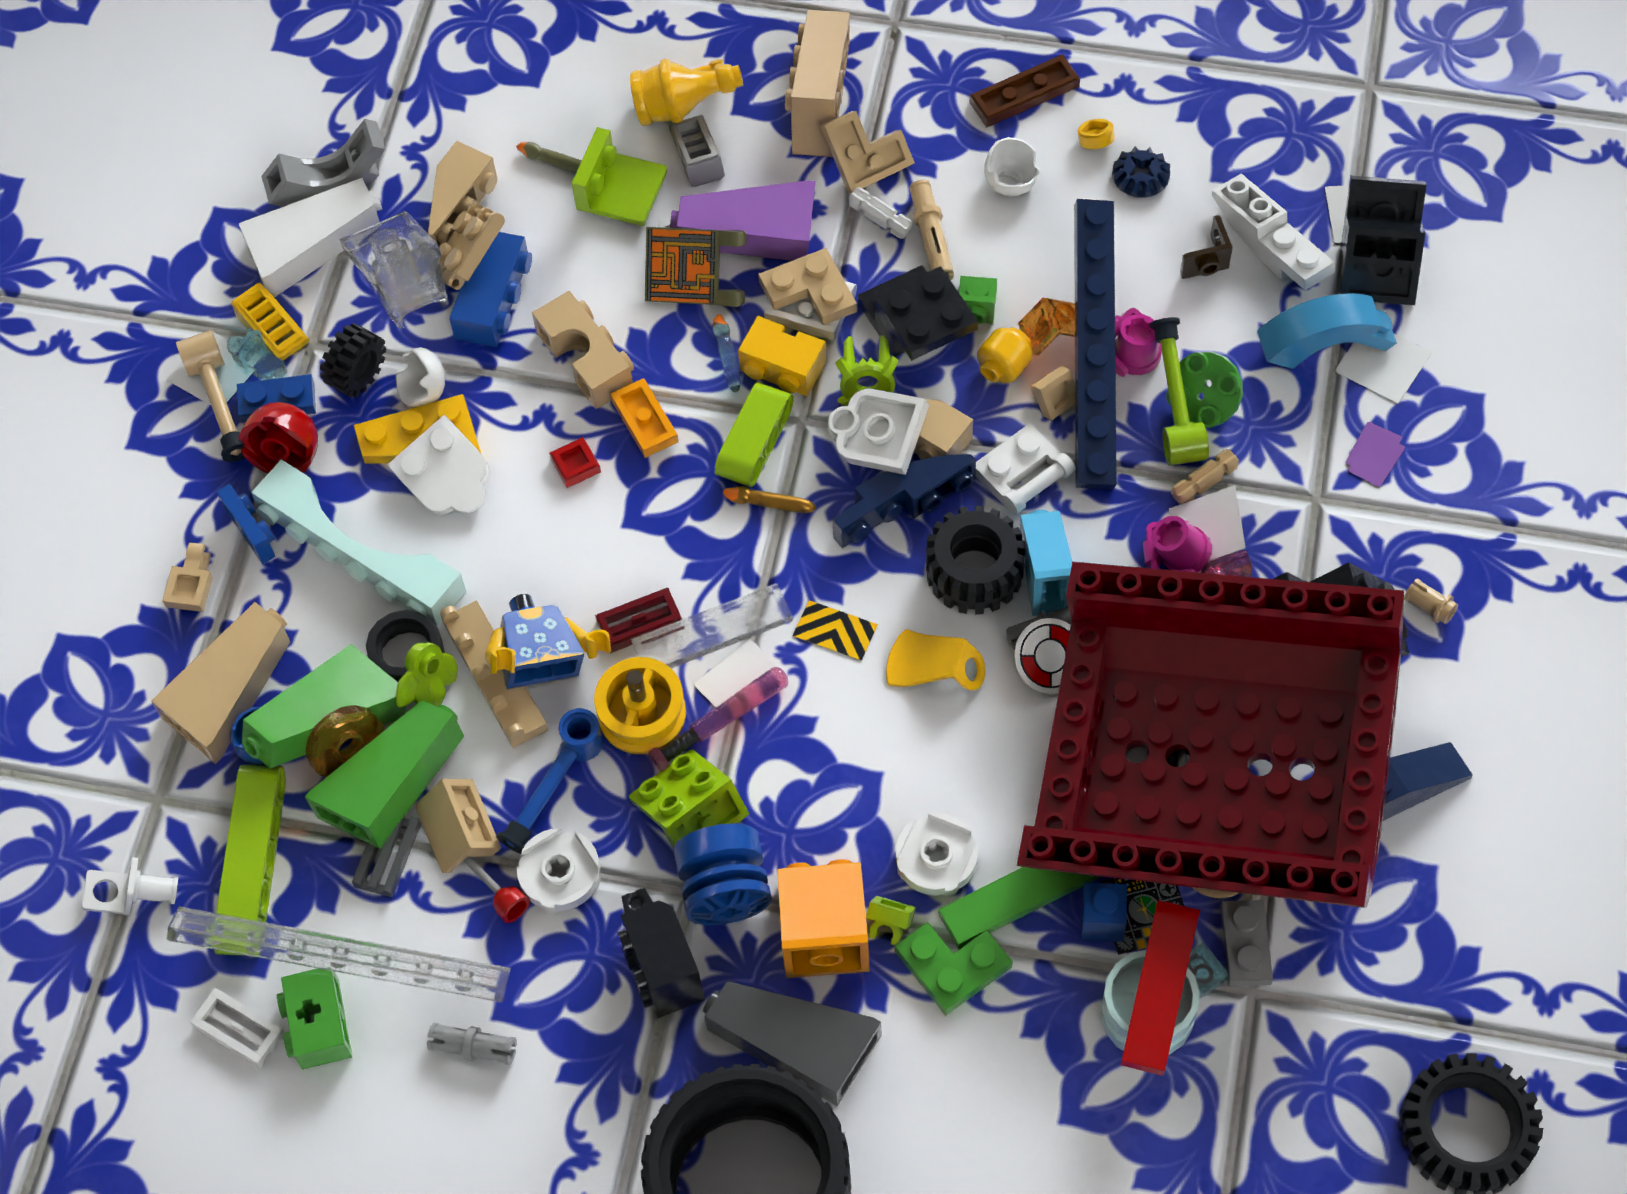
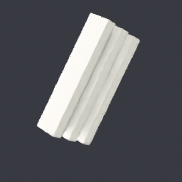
M216 987L190 1021L194 1028L260 1069L266 1062L264 1059L267 1054L273 1053L276 1048L275 1043L278 1039L282 1040L283 1033H285L283 1028ZM219 1002L268 1032V1036L265 1039L216 1010L214 1008L215 1005ZM209 1016L258 1046V1050L254 1052L204 1020Z

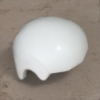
M1011 137L996 141L990 148L984 165V173L989 186L995 192L1006 196H1018L1029 192L1036 183L1040 168L1037 167V152L1034 147L1022 139Z
M415 348L402 356L404 360L408 361V364L396 372L397 391L402 403L408 408L436 402L445 387V371L439 357L426 348Z

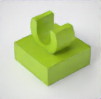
M880 896L874 897L869 903L866 918L875 920L870 926L869 937L876 939L880 926H889L893 931L891 944L896 945L903 936V929H907L912 924L916 907Z

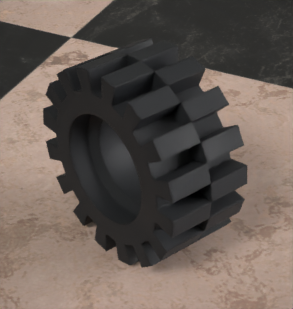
M351 323V326L346 325L343 327V333L338 331L335 334V342L330 341L328 344L330 350L323 354L322 358L325 359V362L320 364V370L323 371L320 373V378L323 379L325 384L346 396L357 397L360 392L364 393L367 390V384L372 385L375 381L373 378L375 373L379 375L381 371L379 364L384 363L385 357L382 354L386 352V347L382 337L360 325Z

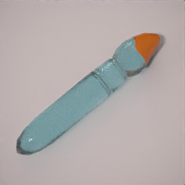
M717 314L712 324L713 333L717 338L727 385L732 392L737 393L740 390L741 379L730 338L731 331L723 316Z

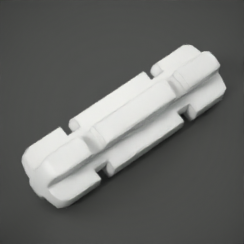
M857 187L849 195L848 204L850 207L858 212L864 211V216L884 229L888 230L891 228L890 233L896 237L904 239L911 232L912 221L903 214L896 215L898 211L875 196L870 198V193L863 188Z

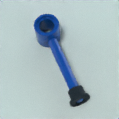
M576 708L563 715L558 727L562 740L560 744L561 752L517 820L510 821L505 831L498 832L496 838L512 851L521 854L525 843L531 836L530 828L574 760L588 761L595 758L601 752L603 736L595 714L587 709ZM580 730L590 732L584 739L576 740L572 738Z

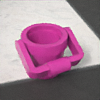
M1130 308L1122 313L1121 316H1115L1116 373L1122 377L1127 373L1131 375L1150 373L1157 368L1161 361V345L1156 343L1155 332L1149 326V323L1154 320L1142 314L1136 308Z
M1168 516L1159 522L1149 523L1146 527V540L1142 544L1145 565L1147 567L1160 569L1159 565L1162 559L1163 564L1169 570L1199 572L1208 563L1212 555L1210 539L1201 529L1192 526L1188 521L1178 516Z

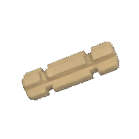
M1229 449L1221 451L1215 456V461L1210 459L1187 476L1188 480L1182 479L1172 487V497L1179 505L1194 500L1195 494L1201 495L1222 480V475H1229L1237 469L1239 462L1237 456Z

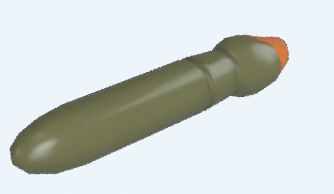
M521 142L516 146L518 151L532 160L538 159L544 163L574 173L577 172L582 161L553 150L541 148L533 142Z

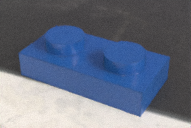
M312 374L237 384L238 416L241 423H246L254 410L271 402L291 404L303 410L307 415L315 414V385Z
M230 483L217 490L216 492L225 511L262 565L276 557L270 545V542L274 541L275 538L264 520L257 523L252 515L256 513V510L247 495L243 493L238 496Z

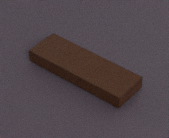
M1062 54L970 94L969 103L987 128L1080 87V78Z

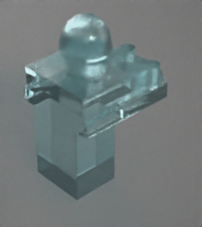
M248 328L244 338L232 336L227 340L228 352L231 353L236 367L245 376L252 373L261 380L282 378L287 373L284 362L268 352L262 334L258 330Z

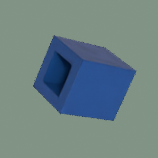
M1084 882L1081 907V940L1123 942L1127 924V884Z

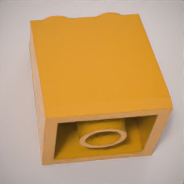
M838 859L830 861L827 865L810 866L807 863H793L786 868L777 869L781 941L786 978L870 972L861 862L852 863L850 860Z

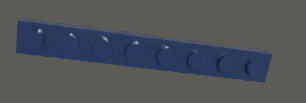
M1077 199L1074 204L1076 488L1114 490L1117 485L1114 201Z

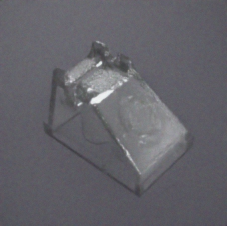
M407 211L339 239L344 252L355 264L387 315L399 329L405 328L403 320L408 313L430 303L440 302L444 310L449 308L439 259L442 255L438 244Z

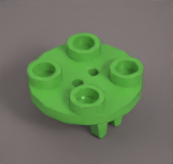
M1196 352L1183 358L1179 364L1189 421L1193 423L1203 422L1205 428L1216 427L1228 421L1238 410L1243 397V384L1237 367L1227 357L1215 352ZM1208 380L1212 382L1210 387L1207 385ZM1167 390L1166 400L1171 406L1169 391ZM1200 393H1203V395H1204V398H1203V399H1200V397H1199Z

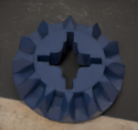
M1134 146L1131 152L1122 151L1118 160L1114 161L1112 177L1116 186L1125 194L1139 198L1151 197L1163 191L1170 180V164L1166 163L1163 153L1155 154L1151 147L1147 150H1138ZM1136 166L1141 169L1148 167V174H1145L1144 172H1139L1138 174H1136Z

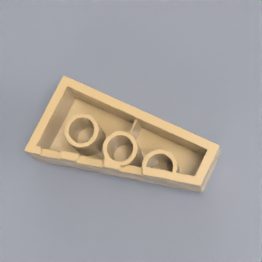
M808 10L805 24H799L798 45H795L794 67L790 68L789 87L791 89H786L785 111H791L792 154L833 157L820 126L839 117L850 43V12Z

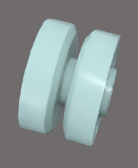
M1146 950L1130 953L1118 961L1106 979L1101 1019L1105 1033L1115 1046L1123 1051ZM1187 968L1169 1055L1184 1045L1193 1029L1198 1011L1200 992L1195 975L1189 968Z

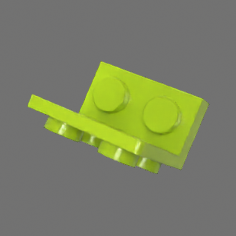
M597 127L571 183L576 210L644 226L667 175V166L618 154L616 147L612 143L611 131Z
M692 749L676 757L669 766L654 777L645 780L638 789L629 795L631 802L662 828L672 847L675 846L678 840L691 832L719 824L739 823L750 815L732 780Z

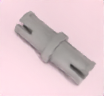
M434 1022L430 1026L427 1036L428 1038H434L433 1041H427L428 1050L460 1054L464 1060L468 1061L481 1058L511 1065L516 1054V1050L511 1049V1046H517L516 1037L483 1033L480 1027L470 1026L468 1029H462Z

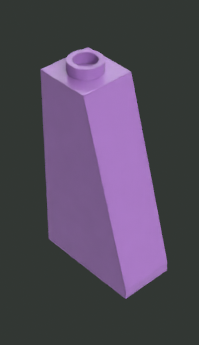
M807 180L681 196L679 211L672 210L670 228L744 230L747 233L745 245L740 247L720 246V253L793 261L808 255L815 181Z

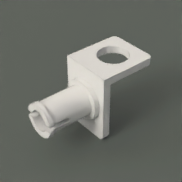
M134 857L131 860L129 874L89 870L86 874L82 909L85 911L130 915L132 903H136L137 899L175 904L178 877L168 878L140 875L141 870H137L138 858ZM101 882H110L118 890L117 897L110 902L98 901L93 895L94 887Z

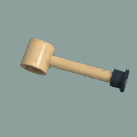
M212 330L177 341L176 345L188 376L192 377L198 374L203 381L222 433L220 439L223 447L221 452L222 459L226 462L243 460L245 457L241 450L245 444L238 439L240 432L236 430L215 373V369L225 365Z

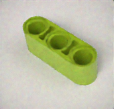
M759 382L754 384L718 454L715 464V475L749 487L755 485L789 418L794 402L793 394Z

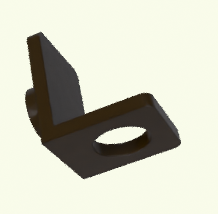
M1220 215L1213 216L1210 236L1214 247L1185 253L1182 256L1180 269L1182 279L1199 275L1209 276L1217 271L1229 269L1233 247Z

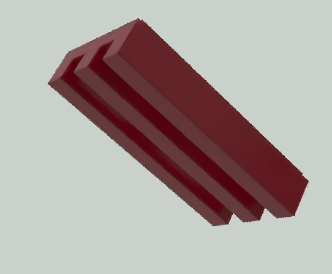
M668 587L595 615L600 630H605L609 633L610 653L683 626L682 617ZM666 602L667 604L666 606L653 610L651 612H643L638 615H635L631 617L630 620L614 625L612 627L608 626V624L616 622L618 620L642 612L649 608L655 607L662 603Z

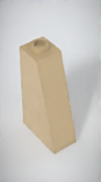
M256 602L151 700L160 717L215 764L223 757L231 743L230 730L237 716L252 708L290 644L289 637L284 629L287 623L283 617L272 608L268 611L264 610Z

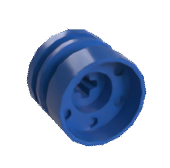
M738 823L704 827L687 834L678 840L673 847L679 879L685 882L681 887V891L685 901L686 916L689 921L701 925H724L739 922L759 914L772 903L770 887L767 885V873L765 869L760 867L764 861L758 831L753 827Z

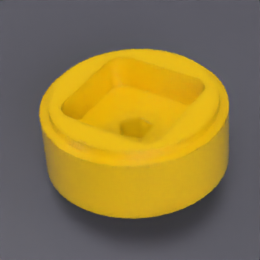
M1105 119L1088 120L1079 126L1077 130L1079 144L1086 149L1104 148L1115 139L1113 124Z

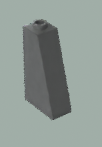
M729 981L726 982L720 992L715 990L710 995L703 1009L708 1031L764 1064L775 1067L779 1071H787L793 1074L794 1078L798 1081L800 1079L804 1080L810 1087L816 1089L822 1095V1098L836 1106L841 1102L882 1036L881 1021L874 1017Z

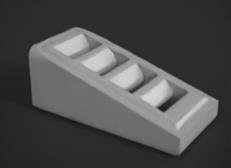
M703 115L683 120L680 124L673 123L669 125L676 149L692 187L710 183L725 176L721 156ZM701 132L699 134L682 139V137Z

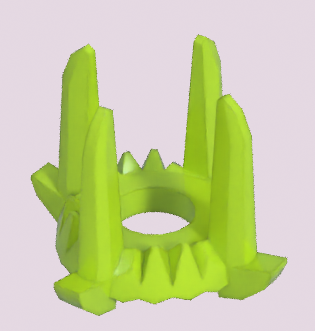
M884 335L879 337V359L877 362H874L872 358H869L868 362H866L862 358L859 363H855L853 338L848 336L845 339L843 359L840 358L835 362L842 374L840 389L843 396L837 399L838 403L842 406H848L854 393L864 389L894 392L895 380L892 373L899 360L894 356L890 357L888 339ZM864 376H872L878 380L875 385L869 387L861 386L857 383L858 379Z

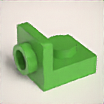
M960 276L959 294L978 320V324H994L997 278Z

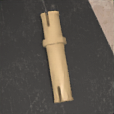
M928 180L915 181L910 185V193L915 208L913 219L915 225L920 228L930 269L933 270L941 266L949 279L952 280L954 271L940 222L943 217L941 208L935 203L930 182Z

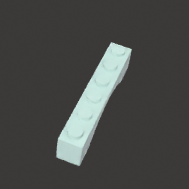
M280 460L251 492L258 507L256 512L264 521L271 525L277 522L298 543L308 542L315 547L316 552L330 563L334 561L339 562L345 566L344 568L347 573L359 582L367 580L374 585L376 591L386 600L391 602L394 599L405 605L406 610L422 613L429 617L436 626L442 621L441 610L447 606H455L466 593L461 573L431 554H391L368 548L349 538L335 527L322 511L311 478L283 460Z

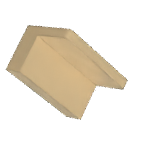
M441 779L416 804L417 813L442 873H451L466 857H492L501 849L473 779Z

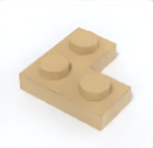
M857 111L848 112L820 126L848 193H852L857 187L864 188L915 164L902 130H895L869 143Z
M827 248L758 274L759 283L773 310L808 297L823 325L857 312V303Z

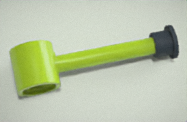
M1178 317L1162 318L1149 323L1150 329H1153L1155 332L1156 343L1161 345L1174 425L1164 427L1162 432L1164 454L1169 466L1205 461L1209 458V443L1204 423L1189 421L1175 341L1179 339L1177 325L1180 324V319Z

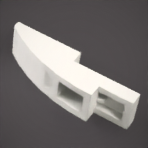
M1239 174L1212 190L1213 198L1235 231L1279 279L1284 280L1290 277L1304 290H1307L1335 273V262L1287 223V211L1244 175Z

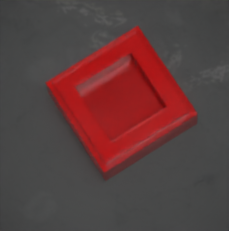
M584 437L549 453L553 465L567 488L601 473L600 465Z

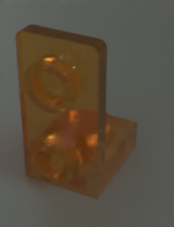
M1042 297L1018 322L1019 329L1031 341L1033 355L1039 356L1059 335L1075 337V303Z

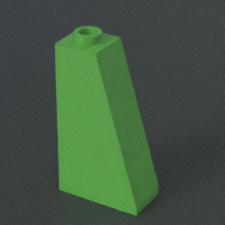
M350 644L244 718L242 745L252 758L259 759L269 768H273L397 721L405 714L406 706L398 707L396 705L398 682Z
M421 700L307 793L305 799L316 817L381 849L398 823L405 817L464 738V734L457 722V715L445 705L439 704L436 707Z

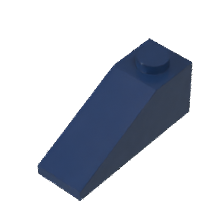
M1451 742L1390 758L1383 821L1472 778L1473 774Z

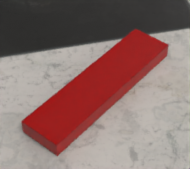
M1160 900L1157 901L1121 1066L1164 1076L1200 913L1198 909Z

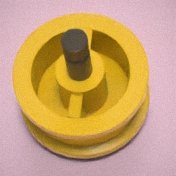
M648 657L628 658L611 666L597 683L594 705L600 729L605 738L616 748L631 754L657 752L658 749L677 738L682 731L686 719L683 689L676 673L665 663Z

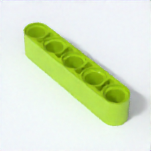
M240 765L238 769L213 930V948L217 955L259 956L262 951L286 785L285 770L281 765L269 768L266 765Z

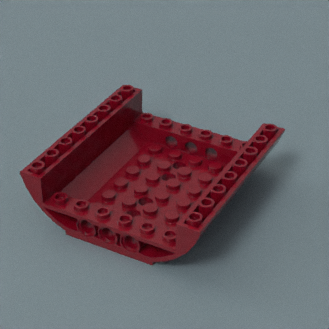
M1072 561L1066 593V600L1072 618L1035 825H1024L1017 866L1366 908L1371 896L1376 864L1378 862L1397 710L1404 590ZM1134 747H1143L1149 751L1147 758L1139 763L1129 761L1126 758L1127 753ZM1178 750L1186 751L1190 758L1184 766L1173 767L1167 763V758L1171 753ZM1257 760H1266L1273 766L1271 771L1264 776L1252 774L1249 771V767ZM1300 764L1309 765L1314 769L1312 777L1303 781L1293 778L1290 773L1295 766Z

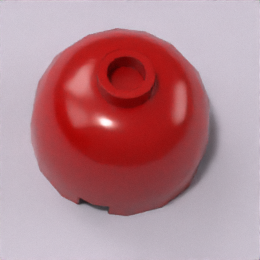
M271 402L254 410L238 435L239 441L241 440L245 444L241 450L244 457L254 467L267 474L280 460L305 473L311 465L318 447V433L313 420L303 410L283 402Z

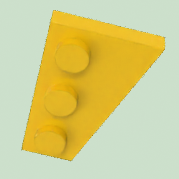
M460 394L427 405L355 424L354 428L365 464L390 463L443 415L481 453L464 395Z

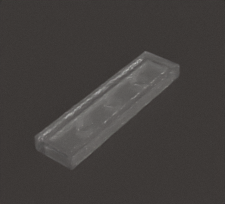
M776 583L633 638L631 642L637 657L653 658L673 668L792 622L793 618L786 600Z

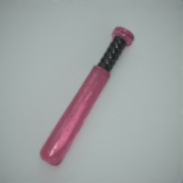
M779 667L771 668L712 711L689 726L690 729L679 735L678 738L673 739L672 742L667 743L666 746L660 749L657 747L652 748L648 752L651 762L659 771L665 770L669 766L668 762L687 748H690L697 742L702 743L722 728L785 689L789 683L787 675Z

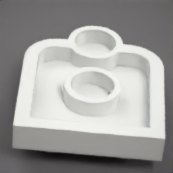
M864 389L857 392L851 398L848 406L839 407L831 413L828 420V432L833 440L836 441V448L846 462L906 475L929 404L924 398L875 389Z
M445 415L387 464L397 478L433 514L445 515L453 510L460 513H472L478 510L485 501L486 491L483 484L489 475L487 461Z

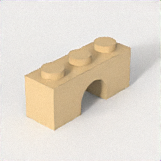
M567 291L532 312L536 333L555 358L571 350L587 352L582 358L572 363L576 385L595 409L611 401L610 393L633 383L631 371L634 370L632 361L624 351L618 352L613 346L614 341L606 327L603 325L598 327L593 321V314L584 300L578 302L573 294Z

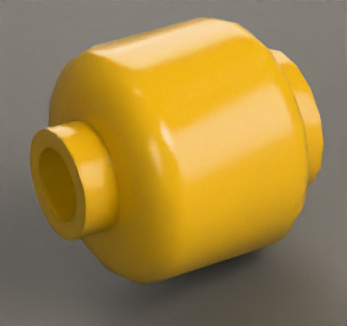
M1002 327L994 330L977 351V360L980 365L979 370L981 374L991 382L998 381L1006 384L1014 382L1032 361L1033 353L1030 339L1025 333L1014 327Z

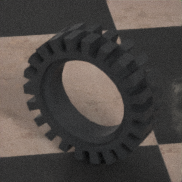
M1467 1053L1464 1059H1459L1458 1054H1452L1447 1056L1445 1062L1441 1063L1440 1059L1432 1062L1428 1070L1423 1069L1414 1083H1412L1400 1110L1402 1116L1399 1119V1130H1403L1404 1133L1401 1143L1403 1149L1409 1147L1411 1151L1408 1156L1409 1161L1413 1166L1417 1163L1421 1165L1423 1169L1420 1174L1426 1180L1430 1176L1439 1180L1436 1187L1444 1191L1448 1186L1454 1187V1194H1466L1467 1191H1473L1474 1194H1486L1489 1190H1492V1193L1495 1194L1502 1191L1507 1184L1511 1186L1526 1171L1537 1155L1540 1148L1538 1143L1543 1137V1128H1539V1124L1543 1119L1541 1109L1535 1110L1534 1107L1538 1099L1534 1091L1527 1094L1524 1090L1528 1082L1522 1076L1515 1080L1510 1075L1513 1070L1512 1067L1505 1063L1502 1069L1494 1066L1496 1058L1487 1055L1483 1061L1476 1060L1477 1053ZM1465 1087L1480 1090L1494 1098L1504 1109L1510 1124V1139L1506 1150L1498 1157L1483 1162L1464 1161L1446 1151L1436 1139L1431 1128L1430 1119L1432 1104L1440 1095L1452 1089Z

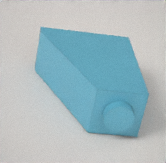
M1035 510L1029 514L1021 515L1020 531L1022 533V541H1025L1024 568L1032 616H1037L1041 611L1048 614L1068 606L1066 593L1072 558L1060 511Z

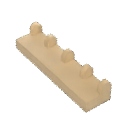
M476 600L458 610L452 605L443 608L440 612L443 624L512 748L548 731L547 724L526 686L506 689L503 670H497V674L490 673L491 665L485 659V651L494 630L478 601Z

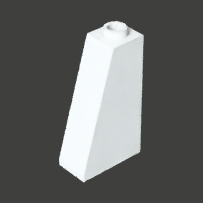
M359 178L238 224L264 287L273 297H276L380 227L377 211L382 210V206L375 189L368 191L363 178Z

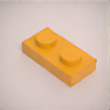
M644 378L610 393L613 405L644 458L679 442L677 432Z

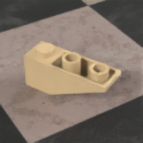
M459 141L454 143L436 168L428 229L433 254H435L442 243L448 242L454 232L452 227L459 214L463 211L466 212L471 204H479L486 194H490L497 184L498 178L493 157Z
M926 399L929 408L914 452L918 454L921 460L938 456L960 455L973 439V419L943 401Z

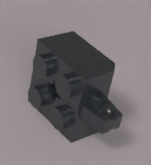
M645 888L622 896L625 913L621 915L624 930L617 933L628 967L633 972L636 980V986L644 1007L653 1006L658 1019L704 1001L699 970L673 906L659 900L653 902Z

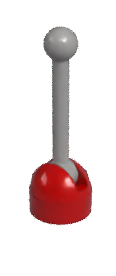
M466 857L463 860L495 893L493 907L497 915L505 923L514 922L525 913L529 907L530 900L521 890L515 886L501 888L471 857Z

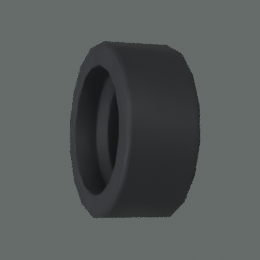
M402 610L389 613L378 620L368 634L366 642L368 658L397 682L407 672L406 667L401 668L388 665L383 659L382 654L383 648L389 640L397 635L408 632L421 634L428 642L439 646L442 653H445L439 629L429 617L417 611Z

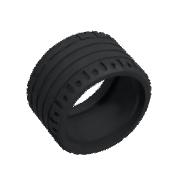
M734 1064L733 1068L724 1069L723 1066L715 1068L716 1071L700 1074L699 1079L693 1082L690 1080L685 1083L683 1088L675 1091L670 1096V1101L667 1105H662L658 1115L650 1125L651 1133L646 1135L641 1156L643 1166L641 1180L644 1194H676L677 1180L683 1162L694 1145L709 1132L727 1123L741 1120H765L782 1125L797 1134L812 1149L821 1166V1180L816 1194H851L848 1146L845 1134L841 1131V1123L838 1117H836L829 1103L822 1101V1095L816 1089L810 1087L802 1079L796 1080L793 1074L787 1071H779L775 1067L768 1066L767 1068H762L759 1064H750V1066Z

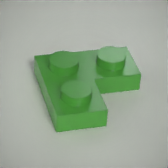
M928 922L894 946V952L945 1016L1006 973L1013 965V961L987 930L954 954Z

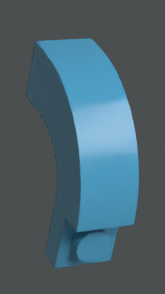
M1335 294L1312 299L1280 313L1257 330L1267 362L1291 369L1315 352L1335 344L1359 343L1383 351H1387L1397 344L1392 331L1391 319L1386 312L1376 309L1372 296L1365 294Z

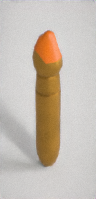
M744 486L723 490L725 497L737 504L750 503L796 513H811L816 510V505L813 502L800 497L750 490Z

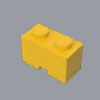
M757 316L738 349L740 371L752 379H763L778 385L786 392H797L808 397L827 362L826 341L800 331L794 337L784 333V325Z

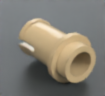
M1418 578L1409 586L1404 596L1405 601L1412 603L1433 616L1432 621L1435 623L1441 621L1447 624L1458 609V604L1453 601V596L1449 594L1445 597Z

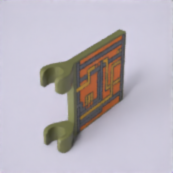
M646 227L645 301L733 307L744 304L745 291L719 289L720 246L740 247L745 245L747 242L746 231Z

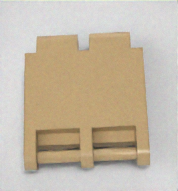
M477 203L471 204L466 212L460 213L453 224L452 229L454 232L448 242L442 243L434 254L433 261L436 265L432 270V276L453 289L459 290L465 281H469L505 222L504 216L493 212L489 208H483L482 205Z

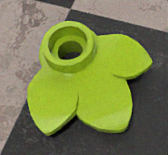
M430 642L417 643L412 646L405 658L407 672L397 685L396 705L404 707L413 701L418 704L421 700L436 707L442 704L446 694L445 686L455 682L458 676V666L454 657L448 653H442L439 646Z

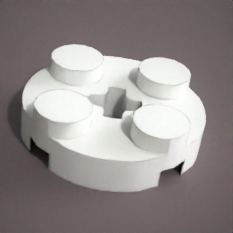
M938 812L928 814V817L921 818L918 821L914 819L907 823L901 830L895 846L898 875L911 888L920 893L933 896L941 895L943 897L955 895L973 877L978 863L977 843L971 835V830L967 824L953 815ZM937 846L943 847V855L947 857L944 861L932 862L930 861V856L925 854L927 849L934 851Z
M549 829L531 838L521 852L522 857L519 861V867L517 866V878L520 887L530 902L541 907L547 913L556 914L578 907L588 900L600 885L598 854L590 840L580 833L575 832L573 834L562 832L561 829ZM558 862L561 866L568 864L570 868L566 870V875L561 878L557 876L551 877L549 876L552 873L551 865Z

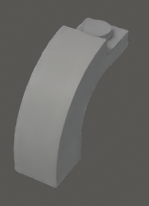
M364 119L341 148L323 157L303 159L278 154L261 176L269 204L284 207L359 178H363L366 187H368L379 176L375 162L385 150L384 141L377 122Z

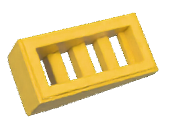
M261 283L255 284L232 301L231 305L237 319L280 363L310 342L306 334ZM271 312L270 315H268L267 317H265V318H264L263 320H261L260 322H257V320H259L260 318H262V317H263L264 315H266L267 313ZM280 322L282 323L280 326H278L276 329H274L273 331H271L269 334L266 333L267 331H269L270 329H272L274 326H276V325L279 324ZM290 332L292 334L279 345L275 344L276 341Z

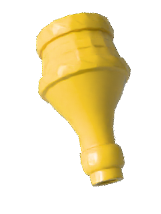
M662 59L660 64L649 69L632 71L630 73V86L638 120L642 126H649L654 122L665 121L680 124L683 122V118L705 98L720 91L723 94L734 92L737 87L743 86V79L739 65L723 64L722 59L713 60L708 65L694 69L686 68L671 62L669 59Z

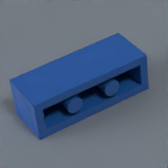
M499 232L469 281L464 282L449 317L455 339L497 347L501 335L508 332L512 304L518 303L521 295V279L523 274L529 273L532 264V254L527 250L524 236Z

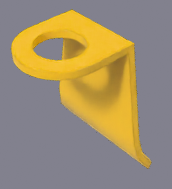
M906 629L897 637L888 656L886 680L890 686H914L951 677L963 688L970 691L979 689L983 684L985 678L984 659L980 652L965 638L926 635ZM969 658L975 661L977 667L976 677L973 681H970L965 673V665Z

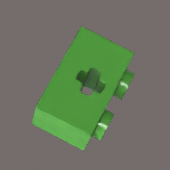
M329 965L281 977L283 992L277 993V1003L281 1017L288 1019L289 1032L283 1033L287 1056L289 1058L294 1057L302 1070L352 1058L340 983L332 966ZM315 1014L314 1022L309 1023L311 1022V1015Z

